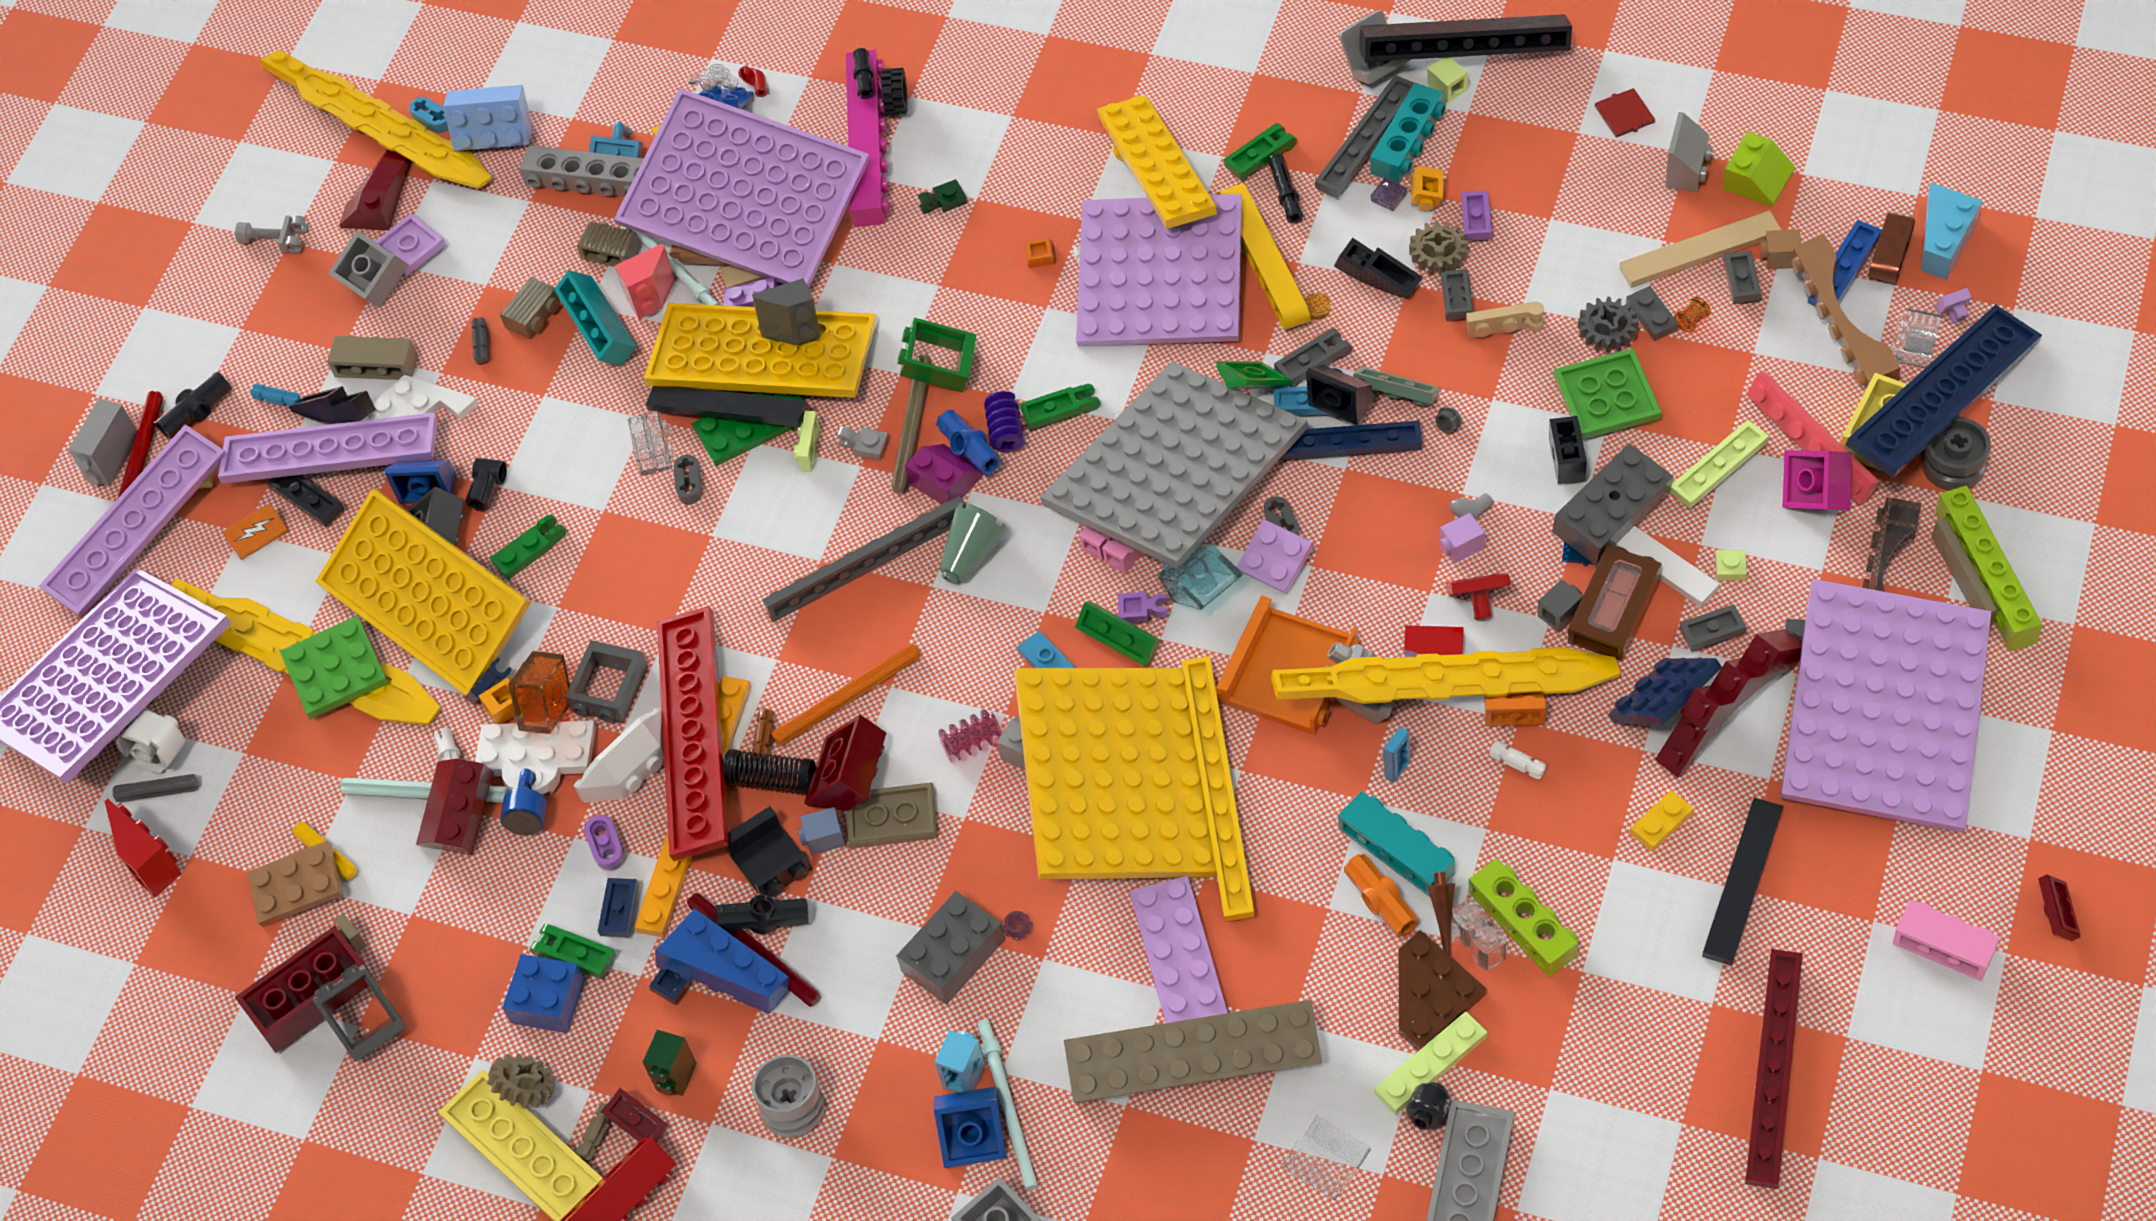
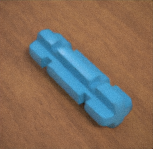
M258 383L254 384L250 390L253 399H265L266 402L283 406L287 404V407L301 399L299 393L292 391L287 393L288 390L271 386L265 388V385Z

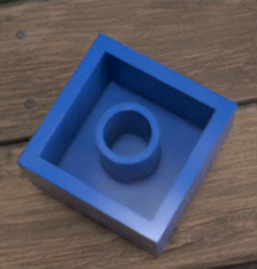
M521 954L502 1009L512 1024L568 1033L586 979L576 963Z

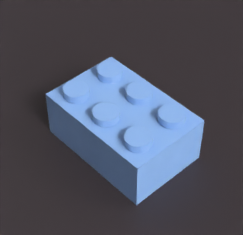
M523 85L447 92L443 109L454 151L529 145L533 127Z

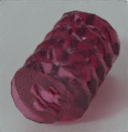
M985 709L981 710V720L975 714L970 715V724L965 719H961L959 721L960 729L954 724H950L948 726L949 734L942 728L938 730L939 741L950 763L951 755H954L960 761L962 760V750L971 756L973 745L982 751V741L985 740L990 746H993V736L996 735L1000 738L1002 730L992 711L990 715Z

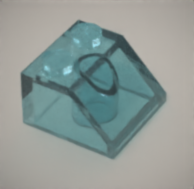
M1204 542L1196 548L1179 569L1165 564L1164 569L1157 574L1172 602L1202 610L1243 576L1241 571L1215 546Z

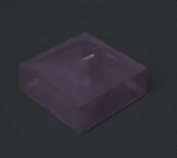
M1384 177L1370 195L1371 201L1394 211L1407 195V187Z

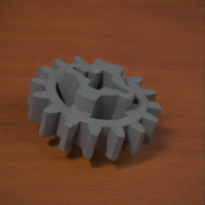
M1607 296L1606 302H1602L1599 298H1596L1595 305L1588 302L1586 310H1581L1580 318H1578L1580 338H1585L1586 345L1594 343V350H1598L1602 346L1605 347L1606 352H1609L1610 347H1614L1619 351L1621 344L1629 346L1630 339L1636 338L1639 323L1637 312L1631 311V304L1621 305L1622 299L1620 298L1616 302H1611L1610 296Z

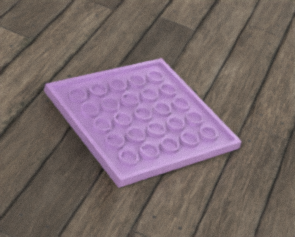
M1210 195L1216 205V215L1168 229L1163 225L1148 198L1082 200L1077 346L1239 341L1242 195Z

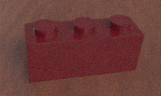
M859 714L827 735L824 739L804 804L810 807L828 809L835 807L837 810L846 811L859 804H864L871 795L870 787L872 780L878 772L877 764L879 757L885 749L883 744L887 733Z
M457 758L438 761L416 845L472 856L494 772L484 763Z

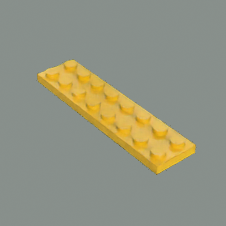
M1146 95L1135 96L1129 100L1111 103L1097 109L1098 118L1166 229L1217 214L1215 203Z

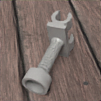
M288 215L285 216L282 229L252 228L250 223L238 222L235 228V238L238 243H250L252 238L279 239L278 245L282 253L298 254L301 252L303 244H299L300 238L292 236V233H305L308 224H305V217H291Z

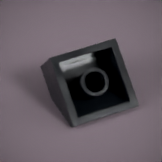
M1325 365L1310 367L1306 371L1308 405L1358 425L1373 402L1372 384L1362 378H1355L1345 374L1340 369L1330 368Z

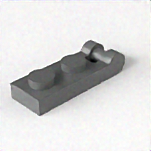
M1332 328L1275 362L1274 369L1292 379V383L1289 385L1292 387L1306 378L1308 368L1319 365L1326 366L1339 357L1344 358L1351 353L1353 347L1347 340L1341 339V334L1337 329Z

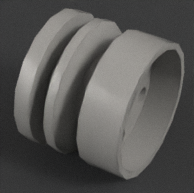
M778 1055L767 1060L757 1069L752 1079V1093L766 1128L775 1135L788 1138L806 1134L819 1124L824 1114V1098L811 1064L795 1055Z

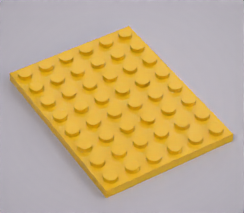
M1016 668L1014 677L1038 879L1216 877L1217 871L1183 668Z

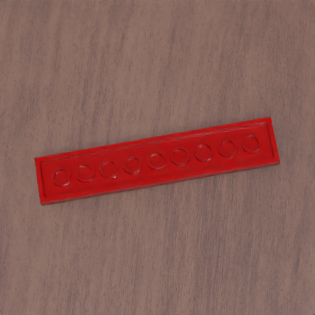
M710 606L657 621L669 856L673 861L729 846L714 612Z

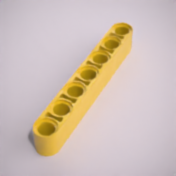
M1242 183L1219 191L1218 195H1242L1241 247L1283 330L1285 331L1310 322L1311 317L1307 304L1246 185Z

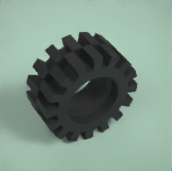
M904 68L882 69L881 94L884 113L886 115L907 114L908 94Z

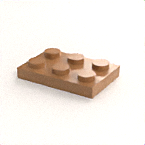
M328 841L247 871L257 923L262 927L344 896L333 846Z

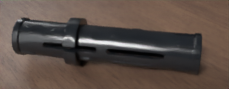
M1274 154L1269 157L1268 164L1279 192V204L1285 210L1287 221L1289 223H1298L1303 217L1298 203L1300 198L1298 191L1293 188L1284 156L1282 154Z

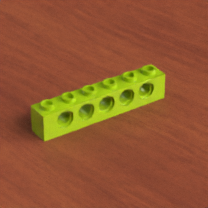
M1968 486L1940 493L1936 514L1939 520L1946 518L1995 603L1998 610L1994 623L2009 651L2038 643L2043 624Z

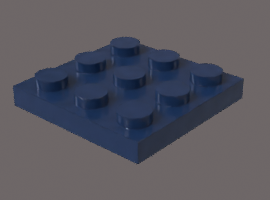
M1663 658L1654 665V670L1648 676L1641 678L1635 683V689L1629 695L1623 696L1615 703V708L1608 716L1614 724L1664 725L1687 702L1694 689L1703 687L1722 666L1716 658Z

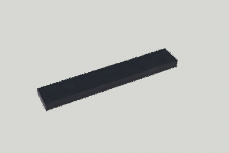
M653 386L646 402L647 410L794 427H800L808 407L806 400L680 386Z
M1753 798L1702 957L1733 966L1783 812L1782 805Z

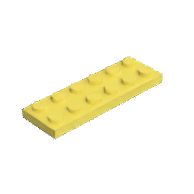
M483 1069L438 1113L441 1118L552 1221H559L602 1177L528 1109L522 1108L520 1103L516 1102L514 1106H511L510 1101L506 1099L499 1100L501 1094L491 1092L492 1086L487 1084L489 1079L488 1073Z

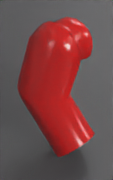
M742 66L738 72L739 77L745 83L754 86L757 97L766 96L767 86L764 73L755 68Z

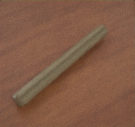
M918 355L916 357V361L931 364L928 355ZM914 379L911 381L891 484L894 493L903 494L907 491L908 478L904 465L914 455L927 383Z

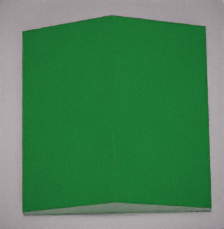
M1217 361L1216 368L1228 389H1274V387L1289 386L1292 383V379L1261 361Z

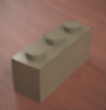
M351 335L335 336L327 362L334 377L399 380L404 375L412 377L418 354L411 339L401 337L380 338L376 336L355 337Z

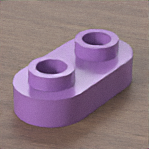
M605 815L591 817L584 826V832L594 860L604 870L614 869L624 859V851L611 819ZM600 831H605L604 834L600 836L597 835ZM611 854L614 855L613 857H611V858H609V859H605L608 855H611Z

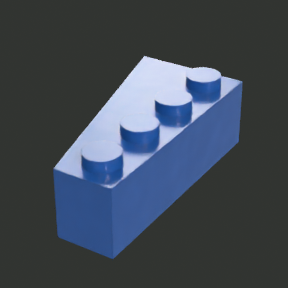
M695 908L655 950L657 968L676 972L681 978L700 982L707 985L708 989L717 993L721 991L733 996L734 1000L768 1014L788 994V976Z

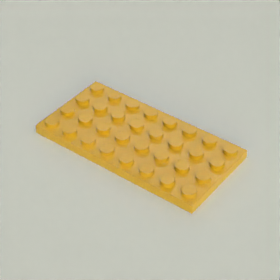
M668 303L644 375L645 386H680L710 390L856 398L877 323L876 314L816 310L821 337L798 345H792L761 336L755 307Z
M374 488L368 494L315 581L466 696L486 673L491 663L497 659L532 603L444 537Z

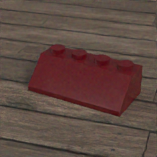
M334 925L234 998L273 1051L277 1053L324 1019L312 1001L317 996L315 994L317 989L328 982H331L332 985L342 979L341 974L355 964L358 968L361 965H364L366 968L367 966ZM362 977L324 1004L330 1013H333L369 986Z

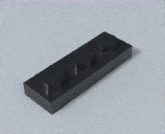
M302 475L271 478L267 482L268 487L273 492L324 527H327L345 509L340 501Z

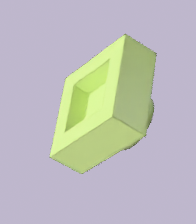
M1716 550V581L1746 580L1745 550Z

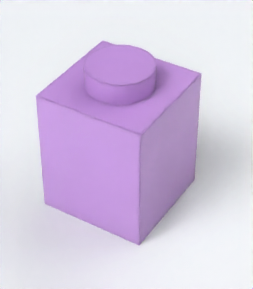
M1468 513L1440 527V540L1438 543L1442 552L1445 555H1449L1457 563L1485 549V532L1471 513Z

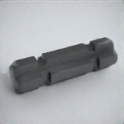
M483 317L473 318L471 321L473 329V358L477 364L487 363L489 361V353L487 352L489 350L488 334L486 333L487 323Z

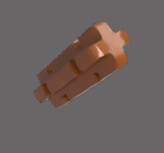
M762 708L758 712V725L755 727L753 740L755 748H752V753L761 752V754H769L768 746L771 743V733L773 730L771 723H774L775 717L773 710Z

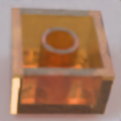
M532 651L514 677L510 679L508 693L512 698L513 716L516 718L519 731L551 734L569 708L565 696L570 687L564 654Z

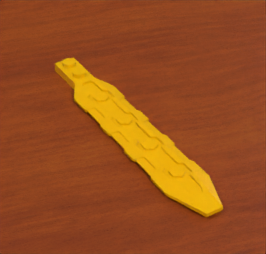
M280 49L261 59V67L296 87L301 99L341 119L342 123L352 129L359 130L377 140L378 144L388 150L395 151L413 161L414 165L434 177L477 189L492 181V176L469 150L454 151L451 140L440 137L428 130L427 126L417 120L409 119L392 109L391 105L356 88V85L344 78L315 70Z
M178 578L170 585L220 612L229 619L231 624L220 637L214 640L216 643L235 652L241 651L264 662L265 666L279 673L285 672L289 674L280 650L317 634L312 628L300 622L294 623L270 612L268 607L248 598H219ZM380 663L389 684L348 702L354 705L355 709L378 720L430 726L441 711V707L412 675L387 663Z
M1564 647L1533 648L1530 651L1518 652L1475 651L1473 654L1440 656L1436 653L1417 654L1416 657L1381 658L1380 656L1350 658L1332 667L1272 670L1271 680L1277 700L1337 697L1368 704L1418 698L1442 700L1455 696L1485 695L1486 697L1507 696L1511 693L1542 692L1544 694L1571 693L1618 678L1621 672L1615 657Z

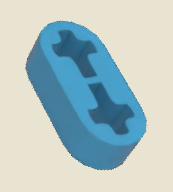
M425 97L416 98L410 103L409 109L414 120H417L436 133H443L448 130L442 106Z

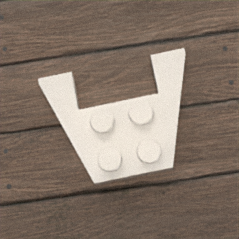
M404 375L373 402L376 410L368 416L370 420L434 413L441 407H444L458 419L462 420L478 406V403L473 396Z

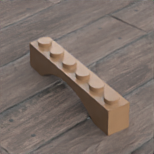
M1823 234L1793 247L1792 267L1797 275L1801 273L1804 278L1803 285L1808 296L1815 297L1817 312L1822 319H1827L1829 333L1834 341L1838 340L1841 344V354L1847 364L1851 362L1854 367L1853 374L1858 385H1864L1865 389H1867L1874 373L1898 381L1900 366L1888 345L1876 341L1861 332L1849 321L1840 308L1833 285L1837 256L1826 236Z

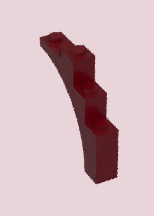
M1786 629L1756 634L1743 656L1739 659L1726 661L1711 685L1694 689L1680 711L1682 714L1681 719L1655 760L1677 778L1682 777L1709 739L1741 704L1769 681L1783 673L1794 670L1800 660L1802 641Z

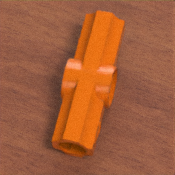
M1357 854L1352 857L1347 865L1344 866V873L1361 892V897L1367 908L1374 915L1379 914L1397 937H1405L1413 932L1414 928L1419 924V919L1401 898V893L1394 881L1388 876L1383 877L1365 854Z

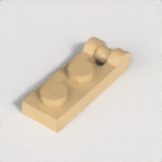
M1530 302L1466 313L1468 339L1504 332L1511 333L1527 328L1531 331H1540L1544 326V306L1540 302Z

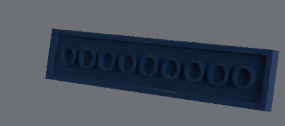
M1995 304L1848 438L1845 445L1894 478L2036 346L2042 334Z

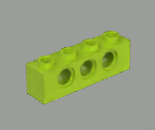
M1496 858L1469 878V894L1549 978L1577 957L1578 939L1569 928H1563L1558 922L1557 916L1549 907L1544 908L1539 903L1535 892L1527 885L1524 887L1517 880L1516 873L1509 865L1504 866ZM1502 892L1510 893L1511 896L1501 897L1498 894ZM1522 913L1530 914L1531 917L1521 918L1518 915ZM1547 934L1550 935L1552 938L1549 940H1543L1539 938V936Z

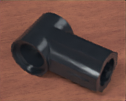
M478 457L475 459L472 467L473 481L465 500L467 506L481 512H485L486 509L490 508L498 484L502 485L506 479L507 465L505 461Z

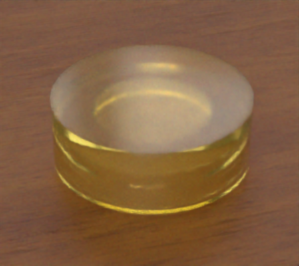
M1311 293L1304 299L1311 319L1320 320L1327 317L1330 313V299L1325 294Z

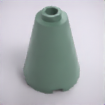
M959 503L954 512L939 570L943 573L942 578L952 584L964 582L1008 531L1006 525L1003 523L999 527L995 523L997 518L979 507L968 504L966 508H963V503Z

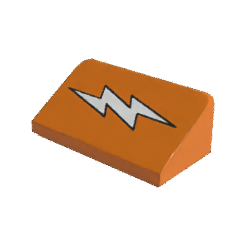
M271 504L264 506L223 531L228 542L241 560L289 532Z

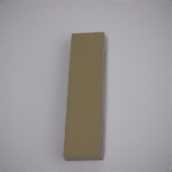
M1946 518L1937 520L1931 536L1969 606L1971 608L1991 611V627L1998 610L1948 520Z

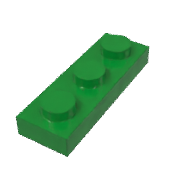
M1091 601L1084 602L1075 628L1143 666L1151 664L1160 641L1159 638Z

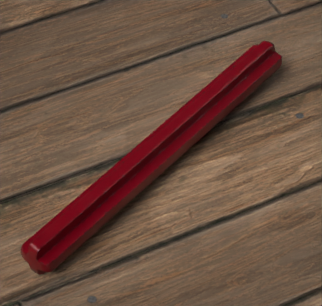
M693 893L687 900L688 907L691 910L695 908L716 924V907L699 893ZM743 929L725 930L788 976V990L806 1005L813 1007L820 1000L821 996L818 990Z

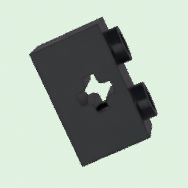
M1578 415L1549 419V443L1557 484L1586 481L1587 459Z

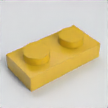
M1671 790L1630 828V834L1653 852L1694 814V808Z

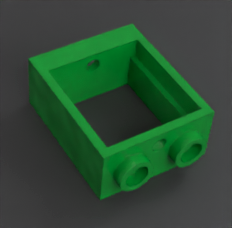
M914 317L911 326H905L901 342L906 343L905 349L901 348L897 364L901 365L900 376L963 392L969 379L977 334ZM915 340L959 351L956 370L913 360Z

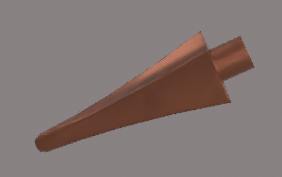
M1434 872L1435 885H1429L1427 889L1435 911L1443 950L1450 956L1455 883L1447 884L1446 872Z

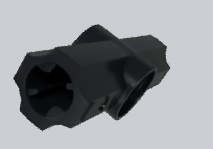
M218 371L214 372L194 390L185 389L180 392L176 398L175 406L154 423L162 434L170 440L185 424L188 426L193 421L202 422L211 412V406L232 388L223 375Z
M761 894L751 898L748 903L716 905V924L724 930L750 929L752 932L762 935L770 933L777 926L808 924L807 899L774 900L768 895Z

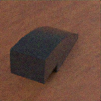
M1353 237L1334 265L1337 269L1364 284L1405 298L1410 297L1423 278L1379 247L1374 252Z
M343 386L306 395L289 406L290 411L313 420L330 423L361 421L376 410L367 391L347 395Z

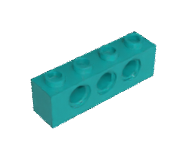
M1418 83L1413 84L1370 156V174L1400 184L1404 175L1410 173L1414 158L1420 156L1424 147V141L1427 137L1430 138L1432 136L1437 119H1441L1445 113L1446 104L1444 103L1443 91Z

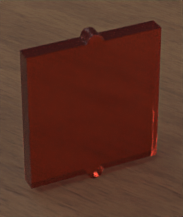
M1634 88L1619 94L1613 93L1611 97L1595 103V108L1615 138L1632 131L1638 132V129L1655 123V118Z

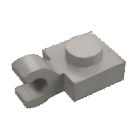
M841 426L837 437L840 438L839 445L846 448H854L855 456L881 461L889 440L888 433L863 427L858 434L851 428Z

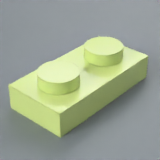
M805 411L803 422L798 427L800 441L799 444L794 446V460L798 461L801 472H812L820 428L816 411Z

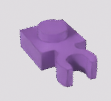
M1146 592L1118 594V616L1130 623L1148 622V615L1165 618L1168 616L1167 607L1159 608L1157 606L1167 604V595L1157 594L1147 599Z

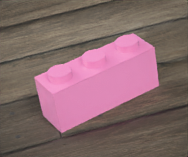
M1910 900L1896 928L1892 944L1982 981L1995 954L2000 937L1994 935L1986 928H1977L1967 924L1955 915H1946L1938 912L1926 903H1917Z

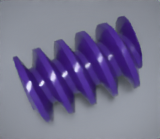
M1009 391L992 393L984 402L990 445L993 449L1004 453L1018 451L1025 445L1023 429L1021 428V416L1018 411L1019 403L1015 400V394Z

